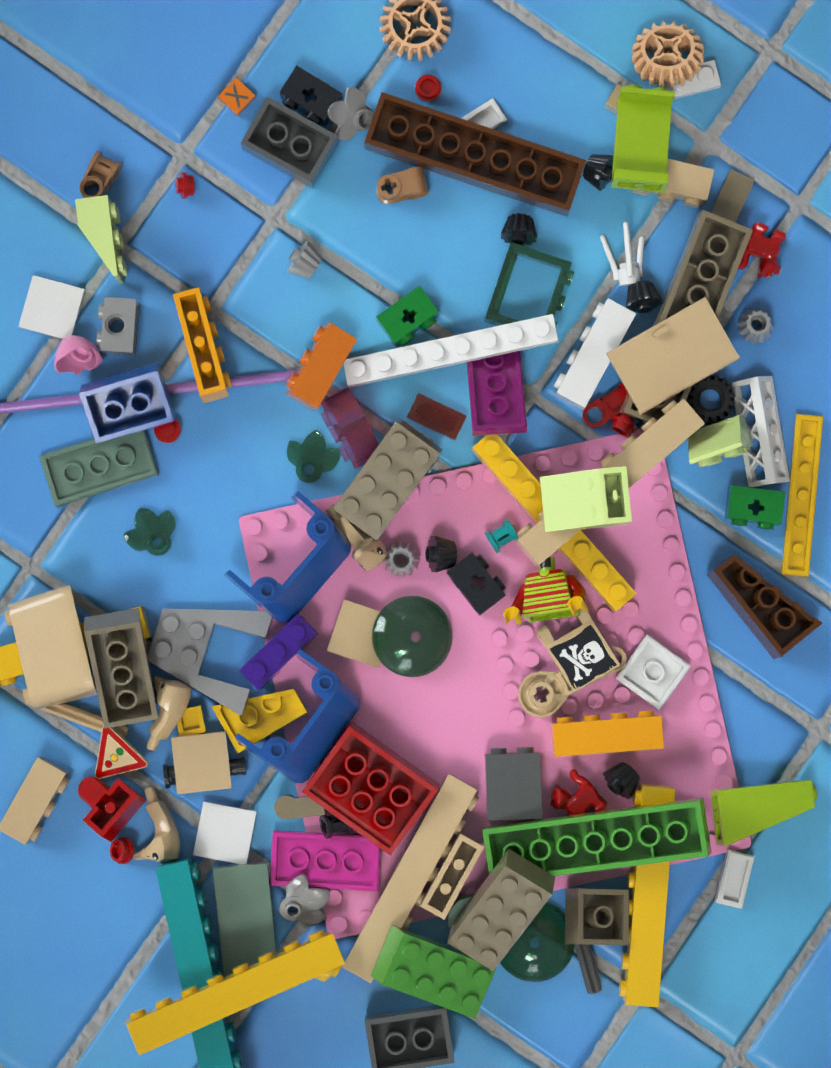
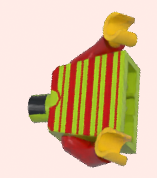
M548 557L539 565L540 572L526 575L525 582L522 583L511 607L504 610L503 616L506 625L512 619H515L516 624L520 625L522 623V614L530 623L580 616V608H582L584 613L588 611L585 604V588L575 576L570 575L564 569H556L555 558Z

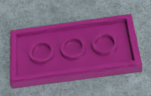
M520 351L467 362L472 435L527 433Z

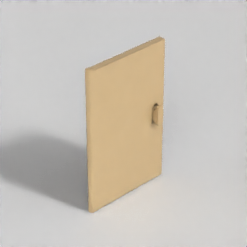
M706 297L606 353L635 404L639 415L740 359L739 354L734 349Z

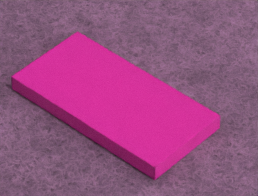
M274 830L272 835L270 886H287L292 879L305 874L309 888L378 892L381 849L362 835L334 834L332 838L326 839L323 833Z

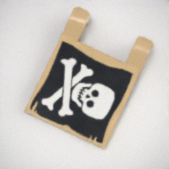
M582 608L579 609L580 616H576L581 626L558 640L554 641L545 625L539 627L536 632L537 637L550 654L573 693L620 666V663L591 619L588 611L584 613Z

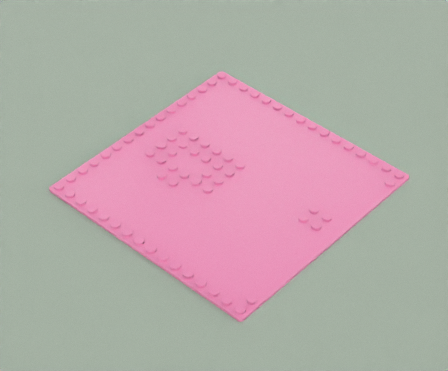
M642 429L636 430L630 437L634 435L637 439L644 431ZM616 434L520 455L517 458L540 483V477L603 468L600 462L612 452L617 456L624 450L621 444L629 437ZM665 458L629 488L631 523L621 526L581 529L637 593L617 612H612L559 550H556L549 556L555 558L556 569H564L570 575L575 576L585 588V604L591 619L610 648L619 647L625 652L626 662L643 638L649 635L691 666L660 710L615 679L621 670L582 688L576 693L570 694L562 706L551 716L543 718L534 717L522 708L518 692L524 678L531 673L539 671L560 672L550 654L537 637V629L543 625L547 626L554 641L580 627L581 623L576 616L530 623L522 614V623L520 625L516 624L515 619H512L506 625L503 616L504 610L511 607L522 583L525 582L526 575L540 572L539 566L536 567L515 543V540L501 547L500 552L496 553L484 533L487 531L492 532L500 527L506 519L511 523L516 533L528 523L532 526L536 524L484 464L424 476L379 537L386 550L390 548V544H397L399 541H402L404 544L410 543L412 548L417 549L416 555L420 559L417 562L418 568L413 570L412 575H405L403 578H400L398 575L392 576L390 571L385 570L386 564L384 562L375 569L366 572L352 558L354 547L351 544V551L348 557L299 613L319 633L303 651L336 674L360 698V708L351 720L353 723L439 783V790L448 774L477 789L475 795L479 799L473 810L467 809L462 819L466 823L460 834L484 846V849L457 898L465 894L467 896L476 893L489 876L483 829L488 826L539 820H487L484 754H490L491 748H506L507 753H517L518 747H534V752H540L543 819L570 815L565 809H553L550 802L551 793L555 789L556 784L567 789L571 796L580 787L579 784L570 778L569 772L572 769H576L579 775L587 778L596 787L599 795L607 801V807L603 811L637 807L634 806V794L629 799L614 794L607 787V781L602 774L613 766L624 762L632 766L640 776L636 790H639L640 783L669 785L675 788V801L696 798L704 799L712 850L709 856L726 853L727 849L736 851L751 846L750 836L730 845L716 844L710 790L739 787ZM343 494L311 502L335 524L336 522L329 516L326 510L332 504L336 505ZM299 504L240 517L239 525L252 585L262 577H271L283 585L316 547L317 544L308 536L306 531L307 523L312 516ZM431 536H438L455 542L457 549L455 565L471 553L476 557L480 554L489 565L486 571L492 578L497 576L505 585L506 589L503 592L506 596L479 616L446 574L453 567L440 572H431L429 562L426 561L425 557L426 547L429 546ZM403 554L397 555V564L403 565L406 562V556ZM473 576L472 588L479 587L481 590L484 589L483 582L485 579L483 577L478 579L476 576ZM344 599L395 616L379 668L327 651ZM257 605L258 611H264L259 605ZM273 618L268 637L264 639L265 645L289 622L281 623ZM612 651L616 659L620 663L621 656L619 655V653ZM297 654L273 678L275 692L296 689L309 713L283 727L286 741L290 744L294 742L323 702V699L314 693L311 685L316 671L296 658ZM537 687V693L534 695L536 701L538 699H541L540 702L546 701L545 695L548 694L546 688L541 690L542 687ZM654 710L655 715L662 716L664 749L561 757L553 756L551 723H557V718L573 717V722L584 721V716L600 715V720L611 719L612 713L627 712L628 718L638 717V711ZM311 777L304 783H295L298 797L306 796L302 793V790ZM436 795L391 856L381 849L378 892L327 889L330 891L327 904L322 909L326 914L327 932L333 933L335 939L361 933ZM590 807L587 812H596L595 807ZM327 811L326 815L331 816L333 814ZM321 815L303 817L306 832L322 833L319 822ZM354 830L353 832H351V833H347L346 831L341 832V833H337V834L361 835V834H359L358 832H356L355 830ZM454 833L449 843L453 845L458 835ZM440 857L435 867L440 869L445 859ZM692 858V859H684V860L670 861V865L677 864V863H682V862H686V861H691V860H695V859H700V858ZM633 866L554 876L553 891L628 875L629 871L633 872ZM427 881L422 891L427 893L432 883ZM415 905L409 914L413 917L411 922L438 917L420 906L418 908Z

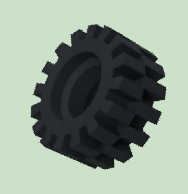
M710 375L692 385L686 402L704 423L709 425L724 420L735 406L734 398L736 396L732 391V385H729L727 383L728 380L720 378L719 375ZM712 389L719 394L720 404L716 409L709 410L701 405L700 395L704 390Z

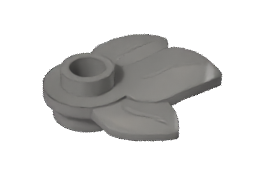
M354 87L346 89L344 101H336L328 108L329 119L338 125L335 134L338 135L339 140L344 141L352 139L357 131L369 129L374 115L365 104V95Z
M299 875L286 886V897L282 899L279 907L280 914L284 919L291 922L301 920L311 925L321 923L326 919V914L322 908L328 902L330 891L320 888L309 889L306 875ZM294 906L298 910L296 912H290L288 908Z

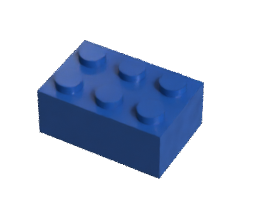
M159 362L83 384L79 391L96 443L174 421L175 410Z

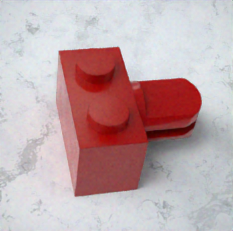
M91 776L83 779L78 786L80 798L92 808L83 821L102 838L110 842L113 841L146 802V799L119 778L110 788L100 779Z

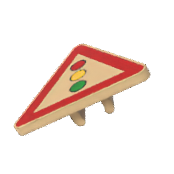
M103 725L95 770L96 778L102 779L148 766V760L113 727L104 729Z

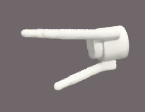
M624 222L623 234L626 263L619 264L620 269L616 265L605 235L600 236L613 271L614 280H619V286H629L640 281V277H643L644 237H639L637 263L632 262L628 222Z

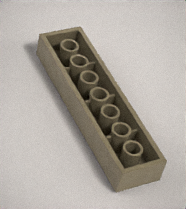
M700 211L696 216L653 326L704 297L708 300L716 317L719 318L753 230L708 211ZM691 387L639 415L635 404L627 392L619 413L628 415L645 424L653 417L658 421L665 415L662 409L673 400L677 404L682 399L686 400Z

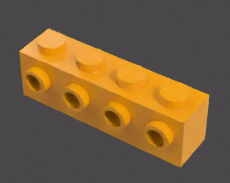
M199 287L173 294L202 402L207 403L229 397L227 388H231L232 385L228 371L222 372L220 363L225 362L221 346H215L214 337H218L215 322H209L207 312H211L208 296L202 297Z
M654 710L638 711V717L627 718V712L612 713L611 719L600 720V715L584 716V721L573 722V717L557 718V723H551L554 757L664 749L662 716L655 715Z

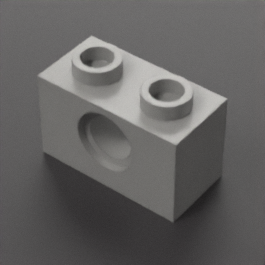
M104 297V304H99L98 319L102 320V331H97L96 345L100 347V351L103 354L136 356L139 302L137 299ZM116 320L124 322V328L119 333H113L110 329L111 324Z

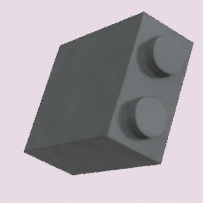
M518 747L517 753H507L506 748H491L490 754H484L487 820L543 819L540 752H534V747Z

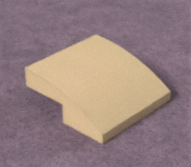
M344 599L327 651L379 668L395 616Z
M225 731L171 737L177 794L232 788Z

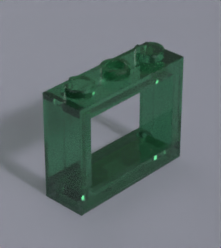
M511 242L484 322L496 326L518 322V320L498 314L517 256L561 270L546 315H555L556 310L561 312L566 296L561 294L564 285L570 286L575 272L570 270L572 262Z

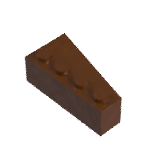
M735 554L726 558L706 574L773 659L782 657L822 624L817 618H813L804 611V608L798 603L786 597L775 585L772 586L763 579L762 575Z

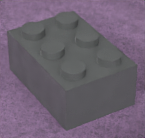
M266 97L241 141L242 150L313 188L338 144V135Z
M433 1005L365 1016L372 1068H425L454 1063L447 1008Z

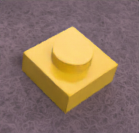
M201 705L186 708V711L177 723L179 736L207 732Z

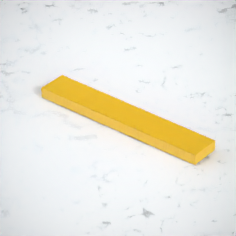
M795 415L781 575L809 577L823 416Z

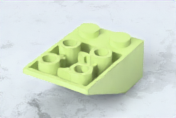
M108 195L75 199L79 228L118 283L124 284L123 277L127 276V266L123 257L120 256V250H124L122 234H120L119 229L116 227V224L121 223L119 208L116 207L115 202H111Z
M743 415L700 428L688 438L690 464L708 467L723 462L722 456L725 458H735L748 453L747 448L753 446Z
M626 466L540 477L545 532L621 526L632 522Z

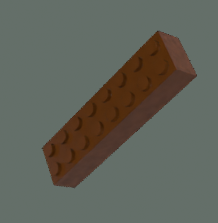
M381 92L364 142L365 150L416 167L420 166L425 170L566 217L568 216L586 163L584 159Z

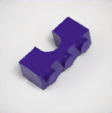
M297 614L239 671L257 690H262L297 654L298 650H303L319 633L301 614Z

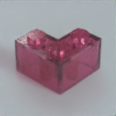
M347 387L321 402L325 412L320 415L327 428H329L335 443L341 442L342 446L338 447L344 461L350 460L356 469L368 461L379 443L366 416L351 390Z

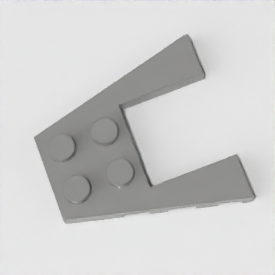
M162 609L148 653L149 662L243 717L251 690L201 676V669L215 625L267 639L273 618L266 611Z

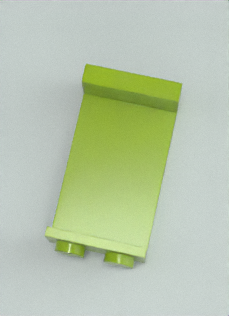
M634 84L627 85L626 87L621 86L617 105L611 188L665 193L669 174H667L671 108L675 92L668 91V89L663 87L643 89L641 86Z

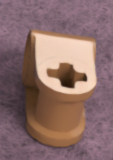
M96 151L79 185L82 197L89 198L107 195L110 187L117 179L123 163L120 161L114 162L102 156V152ZM92 185L100 188L99 192L94 196L86 194L87 188Z
M420 166L382 176L378 180L376 189L378 200L384 204L414 200L429 194L423 167ZM385 185H389L390 189H393L392 194H388L387 190H384Z

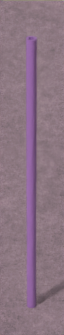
M299 369L229 377L232 385L231 388L287 382L293 372L297 373ZM196 381L166 384L169 395L199 392ZM79 394L0 403V414L83 404Z

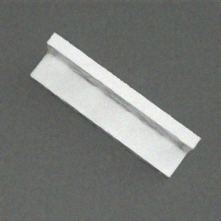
M757 376L732 382V391L736 396L734 398L736 416L743 415L746 422L749 411L755 415L756 422L753 428L748 425L747 428L751 440L756 438L760 442V450L757 455L751 451V447H748V453L743 455L748 487L755 488L790 482L773 377ZM750 385L751 397L748 402L742 398L741 387ZM758 464L764 468L765 480L756 481L755 469Z

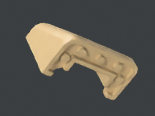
M71 585L59 587L8 604L9 610L4 611L7 626H13L27 685L26 689H22L26 705H32L33 710L97 695Z

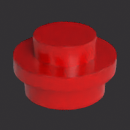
M424 75L417 80L415 93L420 100L432 102L441 94V83L435 76Z
M181 172L180 177H176L175 180L176 194H180L182 199H187V196L194 195L193 175H187L186 172Z
M614 415L611 420L613 422L611 429L624 437H630L637 430L634 424L635 420L628 415Z
M174 418L172 422L155 426L154 434L159 441L172 443L179 438L181 426Z
M120 837L114 840L110 846L111 858L119 864H128L132 860L135 849L131 839Z

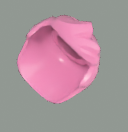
M70 335L60 341L55 355L54 366L58 373L71 372L80 375L84 369L94 370L98 368L104 359L96 345L90 340L81 336Z

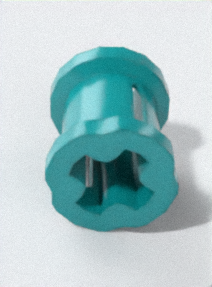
M508 519L504 520V524L492 532L487 531L484 533L496 553L500 552V548L509 542L519 539Z

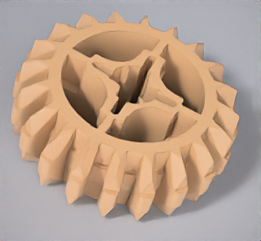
M389 0L391 7L384 6L383 12L386 15L380 16V22L385 25L379 28L380 33L386 34L382 38L383 43L391 42L389 51L392 52L399 48L397 57L401 58L404 52L408 53V61H412L413 54H417L418 61H422L423 53L425 52L429 58H432V48L440 52L442 50L440 43L446 44L448 42V38L444 34L451 33V27L447 26L451 22V17L444 16L448 12L447 6L438 8L442 0ZM418 6L417 10L412 13L400 12L407 7ZM427 10L434 15L438 25L437 30L432 29L431 25L425 21ZM420 17V28L417 27V29L411 31V21L414 23ZM394 19L399 21L400 25L406 29L403 40L396 34L393 28ZM417 37H430L429 40L423 43L412 44L413 40Z
M663 20L661 26L653 23L651 30L644 28L642 35H637L636 43L632 47V63L635 66L636 74H640L642 81L649 80L651 87L656 83L659 84V87L669 85L672 90L677 83L683 87L685 80L692 82L694 74H699L704 63V46L701 44L700 36L695 35L694 28L687 30L685 23L677 26L675 20L671 25H666ZM652 50L654 57L650 60L647 55ZM686 50L689 55L684 60L682 58V52Z

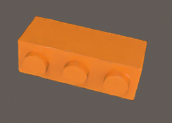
M330 322L324 325V327L319 326L312 337V340L315 342L311 350L306 349L299 360V363L302 364L297 373L293 372L285 385L289 387L286 392L287 396L311 410L319 408L357 341V338Z

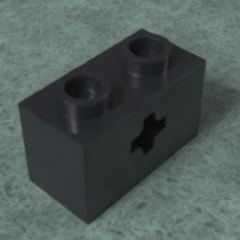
M297 65L280 91L283 105L293 111L301 110L306 114L305 118L318 125L322 123L326 126L330 121L328 108L332 103L343 100L340 91ZM311 94H314L315 101L309 100L307 103L305 95L310 97Z
M471 553L446 574L480 616L506 596L503 592L506 587L497 576L492 578L486 571L489 565L480 554L476 557ZM473 576H476L478 579L481 577L485 579L483 582L484 589L481 590L479 587L472 588Z

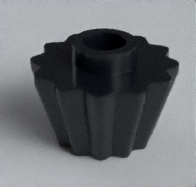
M592 154L584 166V179L599 191L605 189L606 185L611 182L613 155Z
M517 213L508 216L501 231V239L505 243H510L514 246L532 245L537 240L536 228L530 215Z
M643 280L628 286L627 309L633 312L647 313L662 304V297L653 282Z
M431 536L429 546L426 547L425 551L426 561L429 562L431 572H440L455 566L457 549L454 541Z
M624 762L602 773L607 781V787L614 794L621 795L627 799L633 796L640 781L638 773L632 766Z

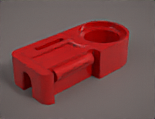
M622 383L618 385L619 388H615L602 397V401L598 398L586 406L582 413V420L586 426L599 428L611 420L614 415L620 414L619 412L627 394V390ZM592 408H596L602 413V419L598 423H591L587 419V412Z

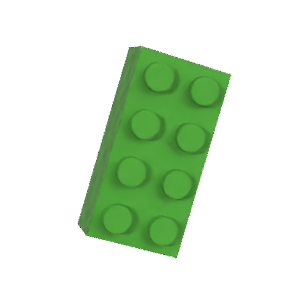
M392 925L370 976L384 986L475 1019L495 970L492 971L455 948Z

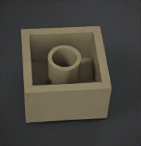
M566 889L565 944L629 945V890Z

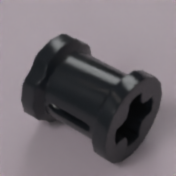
M325 814L319 818L320 828L326 839L332 838V835L344 831L351 833L354 831V829L334 815L327 816Z

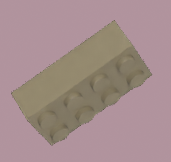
M398 418L333 510L377 541L443 449L405 421Z
M139 608L84 617V632L104 729L158 719L157 700Z
M508 849L452 923L447 944L494 971L552 896L555 877Z

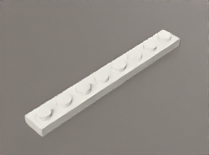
M550 314L346 359L344 369L347 385L351 388L559 342L554 315Z

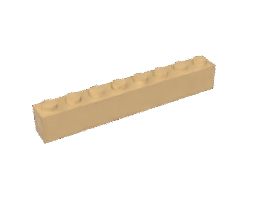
M682 399L678 404L675 400L670 402L662 409L665 414L658 421L654 417L641 427L644 433L637 439L632 435L621 444L624 450L617 456L612 452L602 460L600 464L603 468L626 466L628 487L630 488L705 424L685 399ZM542 511L538 515L541 520L534 526L528 523L517 533L520 538L515 543L537 567L581 529L545 532Z
M450 774L447 775L342 968L372 983L374 978L370 975L391 926L394 925L407 930L413 919L409 915L413 906L415 905L419 908L426 895L422 891L427 881L433 883L440 870L435 867L440 857L446 859L453 846L449 843L454 833L460 834L466 823L462 819L467 809L472 811L479 799L475 795L477 789Z

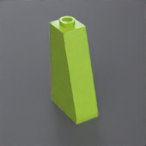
M812 780L710 790L716 844L730 845L815 808L817 789L813 785Z

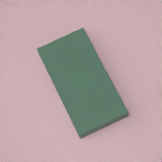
M145 430L96 443L95 439H91L39 456L55 507L159 475Z
M268 862L213 867L224 976L233 974V968L241 964L248 963V966L258 963V957L266 953L273 952L274 955L277 954Z

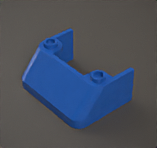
M299 491L294 493L291 498L312 516L307 523L306 531L308 536L317 545L284 584L281 585L271 577H262L252 587H249L231 570L224 574L227 579L272 618L281 623L290 622L300 613L351 551V544L347 537L327 515Z
M299 649L296 658L316 671L311 685L314 693L323 699V702L292 744L281 737H273L261 749L240 734H237L235 737L236 742L294 783H304L312 776L360 708V698L354 690L328 668Z

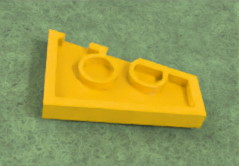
M296 689L249 698L243 717L221 704L211 706L237 753L246 750L245 747L236 742L235 737L237 734H240L252 744H256L309 713Z

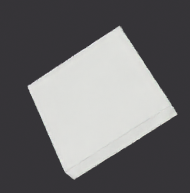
M33 275L18 327L59 339L73 335L86 290Z
M646 635L615 679L660 710L691 666L652 637Z
M204 801L193 855L236 864H247L257 811Z

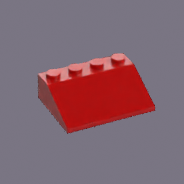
M351 721L306 784L302 793L391 856L438 792L439 783Z

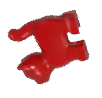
M759 222L754 223L752 227L753 232L738 269L743 270L747 267L749 256L761 258L762 261L758 266V279L761 277L770 278L774 275H779L781 272V266L777 258L780 254L781 243L785 241L786 233L775 230L772 237L767 238L763 233L768 230L769 226Z
M572 769L569 774L570 778L579 784L580 787L572 796L567 789L557 784L551 793V807L555 810L565 809L570 815L588 813L587 810L590 807H595L596 812L603 811L608 804L599 795L596 787L587 778L579 775L576 769Z

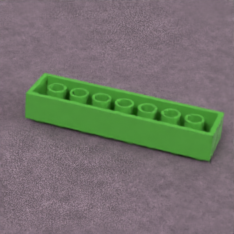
M703 798L488 826L482 830L489 874L508 849L553 876L708 857L712 853Z

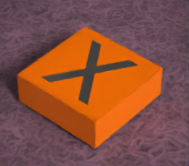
M235 78L218 96V99L237 116L256 98V95L238 78Z

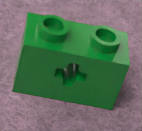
M418 286L376 316V321L394 346L399 343L404 346L416 337L413 333L421 327L426 330L437 322L435 317L438 316L439 311L421 286ZM404 314H415L414 323L411 324L409 321L403 323Z
M731 485L728 487L724 519L731 520V525L747 526V522L758 523L757 528L774 530V525L782 524L785 492ZM756 502L757 507H761V510L756 512L755 515H753V510L748 509V506Z

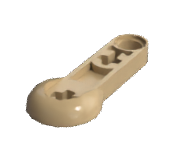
M619 647L610 648L611 651H615L621 656L620 666L598 680L621 670L625 666L627 657L622 649ZM539 671L531 673L523 679L519 686L518 698L525 712L534 717L543 718L555 713L573 691L561 672ZM537 687H542L541 690L546 688L548 694L545 695L546 701L540 702L541 699L536 701L534 695L537 693Z

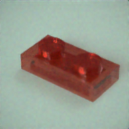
M420 393L417 394L407 415V419L454 441L467 417Z

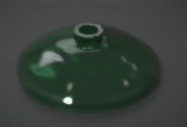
M420 596L400 597L388 603L377 615L372 628V645L379 661L391 672L405 677L424 676L436 670L447 658L452 645V628L445 612L433 601ZM415 631L420 635V639L417 642L411 639V635Z
M546 902L500 962L503 968L514 977L528 982L545 981L562 972L570 962L575 948V944H565V913L557 906ZM533 938L540 940V945L536 948L530 945V941Z

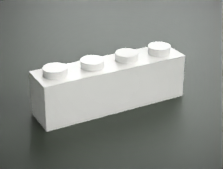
M609 298L605 304L599 302L592 317L596 318L592 328L586 326L579 339L584 342L579 351L573 350L567 361V364L571 366L566 375L561 373L554 385L558 389L555 396L581 410L585 409L610 363L606 353L620 345L636 313Z

